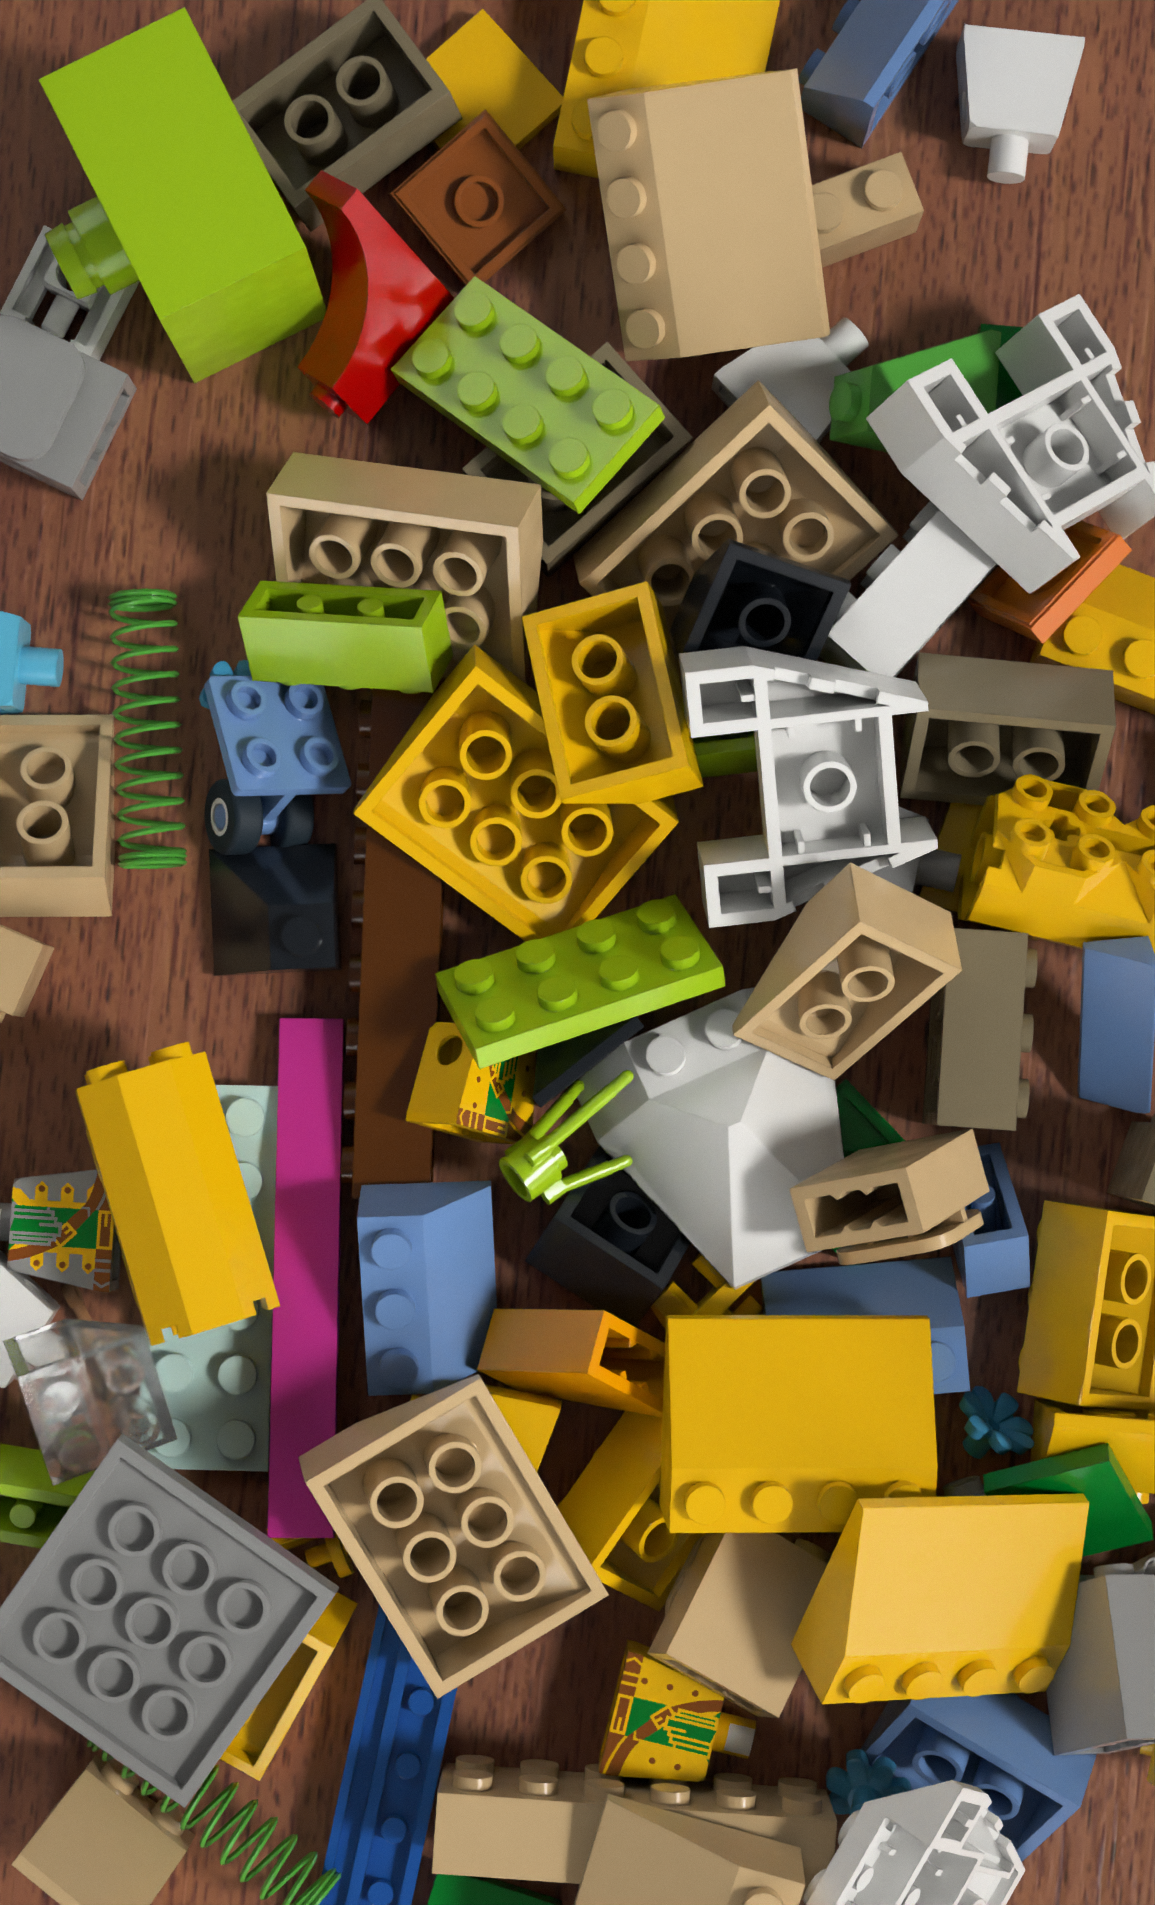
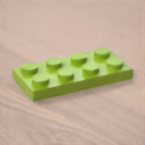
M476 276L472 278L391 368L392 373L400 384L534 482L540 484L541 487L578 514L587 507L665 419L659 404Z
M676 894L662 899L650 900L641 906L602 919L590 920L580 926L541 939L529 940L520 946L480 959L468 960L459 966L435 973L439 994L479 1069L726 986L723 965Z

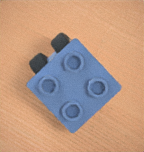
M211 676L204 684V689L228 779L217 780L211 786L205 802V827L212 847L223 855L248 854L256 848L261 835L270 834L271 846L307 845L314 826V807L311 794H343L351 786L324 685L300 684L287 686L279 682L252 681L251 676Z

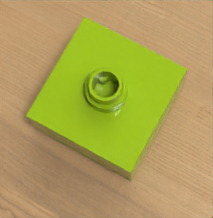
M185 7L38 79L97 195L68 210L72 220L71 223L65 226L61 223L44 234L77 299L97 293V288L104 285L109 294L112 295L140 281L162 326L194 383L324 319L327 309L307 248Z

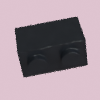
M599 1145L584 1170L602 1162L610 1161L613 1158ZM622 1169L569 1191L525 1259V1262L598 1310H605L636 1327L666 1287L690 1242Z

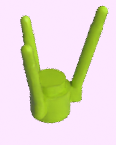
M623 1071L550 1134L545 1135L584 1090L582 1080L574 1081L519 1141L504 1151L506 1156L500 1159L499 1167L509 1185L522 1199L531 1202L541 1195L543 1200L550 1205L566 1192L609 1176L632 1164L631 1156L626 1154L562 1178L561 1171L568 1166V1162L563 1151L558 1146L633 1080L634 1074L632 1071Z

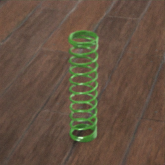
M162 589L121 590L113 592L107 597L110 600L108 605L111 607L108 611L109 615L117 621L132 624L115 630L109 636L114 644L133 649L116 655L110 664L116 670L134 674V676L116 681L111 689L121 697L138 700L118 706L112 712V715L122 722L142 725L125 729L115 735L113 740L118 745L142 751L120 757L114 765L118 770L125 773L146 776L122 782L114 790L120 796L150 801L127 806L116 814L117 818L123 822L150 826V828L122 834L116 840L123 847L142 851L123 853L117 857L120 860L118 865L126 869L174 868L185 866L188 863L185 860L187 857L185 854L187 850L185 848L144 845L124 841L136 836L182 830L186 827L182 822L144 820L123 815L137 810L177 805L185 802V799L182 797L144 795L121 790L137 784L181 779L184 776L182 772L144 770L121 765V763L138 758L176 754L183 751L181 747L136 744L119 739L139 732L180 728L183 725L179 721L144 720L118 714L135 707L176 703L181 700L179 696L143 695L122 691L117 688L136 681L178 677L180 675L178 671L142 670L121 666L116 663L133 656L160 652H177L179 650L175 645H142L115 638L122 633L154 627H176L179 624L176 620H141L120 616L114 612L116 610L149 612L175 607L178 604L175 600L178 596L172 591Z
M87 1740V1748L92 1747V1752L101 1749L90 1740ZM104 1750L102 1751L101 1756L103 1761H109L114 1759V1757L108 1755V1753H106ZM123 1765L121 1777L123 1779L129 1778L136 1773L132 1770L128 1771L129 1768ZM215 1765L185 1811L180 1822L181 1831L193 1827L222 1801L201 1836L200 1847L206 1848L213 1844L243 1817L219 1858L220 1865H226L238 1857L265 1831L239 1875L240 1883L247 1882L286 1847L263 1884L259 1898L260 1900H266L306 1864L282 1904L290 1905L318 1857L317 1851L308 1853L270 1889L269 1887L297 1843L298 1834L288 1836L248 1873L278 1823V1817L268 1819L228 1856L234 1843L258 1806V1799L248 1802L222 1828L207 1839L238 1790V1782L231 1783L200 1813L187 1822L219 1771V1765ZM144 1780L141 1786V1795L147 1796L152 1794L157 1788L152 1785L147 1789L150 1783ZM165 1794L160 1805L161 1813L170 1812L179 1804L173 1801L167 1806L171 1798ZM331 1868L291 1905H319L341 1878V1872H336V1868Z

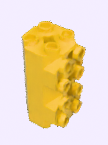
M1026 774L1017 778L1013 788L995 794V796H987L974 826L969 848L975 849L971 871L963 869L959 886L958 919L1008 932L1028 933V937L1083 950V942L1149 936L1155 953V805L1144 808L1138 819L1124 825L1114 816L1116 811L1114 801L1103 792L1046 780L1032 774Z
M189 1042L151 1052V1056L148 1057L149 1066L129 1072L125 1060L88 1070L86 1075H84L87 1085L77 1088L75 1091L98 1176L105 1191L123 1253L122 1258L134 1299L139 1308L148 1342L151 1346L165 1342L161 1330L171 1327L173 1336L178 1334L179 1338H183L257 1315L253 1301L259 1299L262 1309L271 1310L280 1306L206 1052L193 1054Z

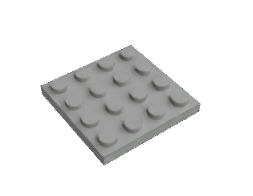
M122 1434L1 1605L0 1677L185 1808L331 1602L339 1586Z

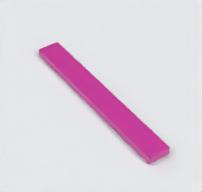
M280 1018L273 1283L280 1306L273 1308L267 1534L269 1538H335L333 1527L305 1483L298 1457L337 1434L342 1204L341 1157L343 1148L345 1051L344 1019Z

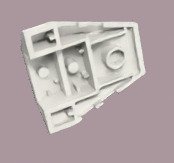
M755 988L739 990L625 1041L578 1079L584 1083V1090L578 1096L582 1106L623 1071L630 1070L633 1072V1080L588 1119L598 1144L611 1158L615 1159L626 1154L631 1156L632 1164L623 1170L637 1183L644 1194L678 1227L686 1239L734 1290L820 1252L807 1253L789 1189L844 1159L835 1080L733 1035L732 1025Z
M950 1780L864 1802L861 1809L853 1812L841 1827L838 1835V1844L840 1846L827 1869L817 1873L809 1883L804 1894V1903L806 1905H1006L1023 1876L1025 1868L1011 1840L1000 1833L1004 1826L1001 1819L988 1809L992 1803L989 1795L976 1786Z

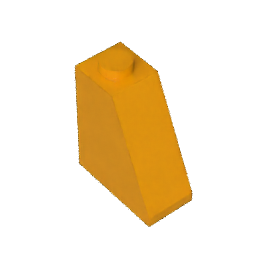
M494 1309L477 1367L478 1371L522 1392L663 1417L664 1342L605 1310Z

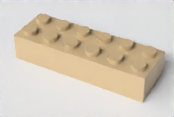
M460 1755L456 1757V1763H443L437 1792L432 1874L580 1884L607 1794L800 1847L806 1884L801 1900H804L805 1891L811 1880L821 1870L827 1869L835 1855L837 1819L827 1790L817 1789L815 1781L805 1778H780L778 1786L753 1785L752 1778L747 1775L718 1773L714 1775L713 1782H694L609 1776L599 1773V1764L586 1765L585 1772L559 1771L558 1763L542 1759L523 1760L520 1762V1768L494 1766L495 1760L491 1757Z

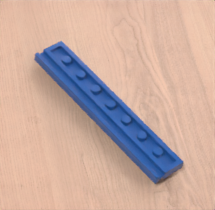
M380 1604L322 1871L323 1875L331 1868H336V1872H341V1878L319 1905L412 1904L457 1688L437 1699Z

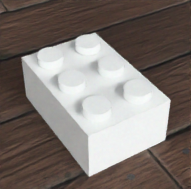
M930 501L910 523V528L903 535V538L908 542L905 548L900 551L891 544L866 572V577L861 581L860 584L866 591L858 599L850 592L847 593L819 656L829 664L896 677L998 564Z

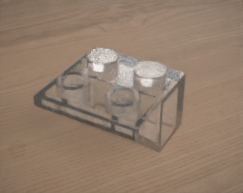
M63 1319L3 1341L37 1447L53 1486L96 1470L122 1434L146 1451L177 1440L142 1325Z

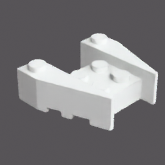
M1080 294L1038 314L995 352L1023 396L988 414L951 358L907 380L866 417V420L901 474L1029 594L1036 591L1081 557L1064 532L1065 529L1098 511L1111 532L1117 533L1125 539L1155 517V461L1145 462L1134 431V427L1141 423L1134 401H1124L1115 374L1122 367L1115 347Z
M746 646L679 653L684 714L691 738L754 731L763 835L697 842L702 901L709 928L775 921L796 911V906L809 901L850 862L873 873L889 865L895 868L938 849L937 837L925 816L899 819L892 715L929 711L928 701L916 681Z

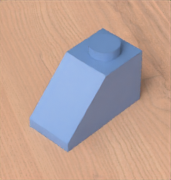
M999 1142L978 1146L990 1191L965 1207V1210H981L984 1224L960 1241L952 1244L967 1298L1030 1287L1029 1235Z

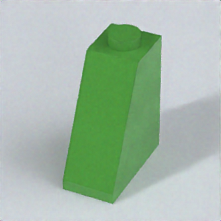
M995 330L984 331L835 376L834 389L829 400V412L831 415L830 440L887 452L866 420V417L907 380L951 358L987 413L995 411L999 358L995 352L1000 348L1001 332Z

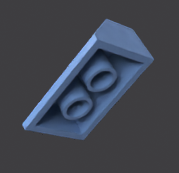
M848 0L832 26V30L838 36L826 53L817 48L799 75V83L804 86L801 96L802 110L862 148L959 0Z
M491 1180L361 1185L357 1228L368 1396L430 1394L478 1372L477 1367L494 1309H497Z
M950 1256L778 1270L760 1278L762 1306L764 1308L763 1315H927L930 1318L934 1394L970 1391L965 1325Z
M1015 1693L981 1695L977 1697L957 1696L925 1698L922 1700H889L860 1749L866 1753L869 1766L873 1767L874 1762L882 1756L893 1760L897 1765L893 1778H907L910 1781L911 1790L950 1780L980 1788L989 1795L992 1803L988 1809L1001 1819L1004 1826L1000 1833L1011 1840L1021 1862L1081 1807L1097 1755L1054 1756L1049 1715L1020 1699Z

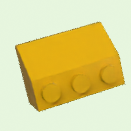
M1119 564L1043 644L1037 642L1029 663L1113 670L1115 700L1155 715V578Z
M647 581L522 616L559 796L563 804H641L704 787L694 741L690 736L685 720L683 693L664 608Z
M1044 1200L1042 1219L1037 1228L1038 1247L1033 1282L1028 1292L1029 1311L1024 1346L1019 1355L1020 1374L1017 1392L1077 1406L1155 1410V1216Z
M1035 1399L1034 1432L1032 1434L1034 1446L1031 1448L1030 1462L1108 1443L1142 1504L1149 1503V1493L1155 1494V1410L1085 1407L1059 1401Z
M625 1411L605 1441L595 1451L591 1461L566 1497L557 1507L601 1582L660 1611L693 1545L707 1533H669L659 1506L662 1417Z

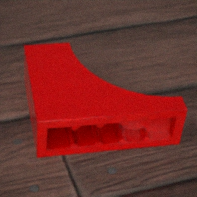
M320 170L305 191L315 203L327 229L332 254L331 292L327 310L318 334L297 368L315 385L309 395L327 412L336 418H340L344 411L365 424H368L400 385L391 368L454 300V297L357 188Z

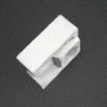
M44 225L0 314L15 316L34 325L32 319L48 290L56 295L41 325L42 329L60 338H64L78 309L81 308L87 311L88 314L75 340L71 339L70 343L78 351L100 360L140 281L112 295L109 294L104 285L97 288V293L77 299L74 292L67 289V279L44 235L52 229Z

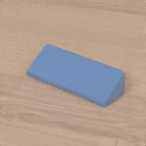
M1149 936L1083 942L1077 1089L1079 1098L1135 1113H1150L1155 1040V953Z

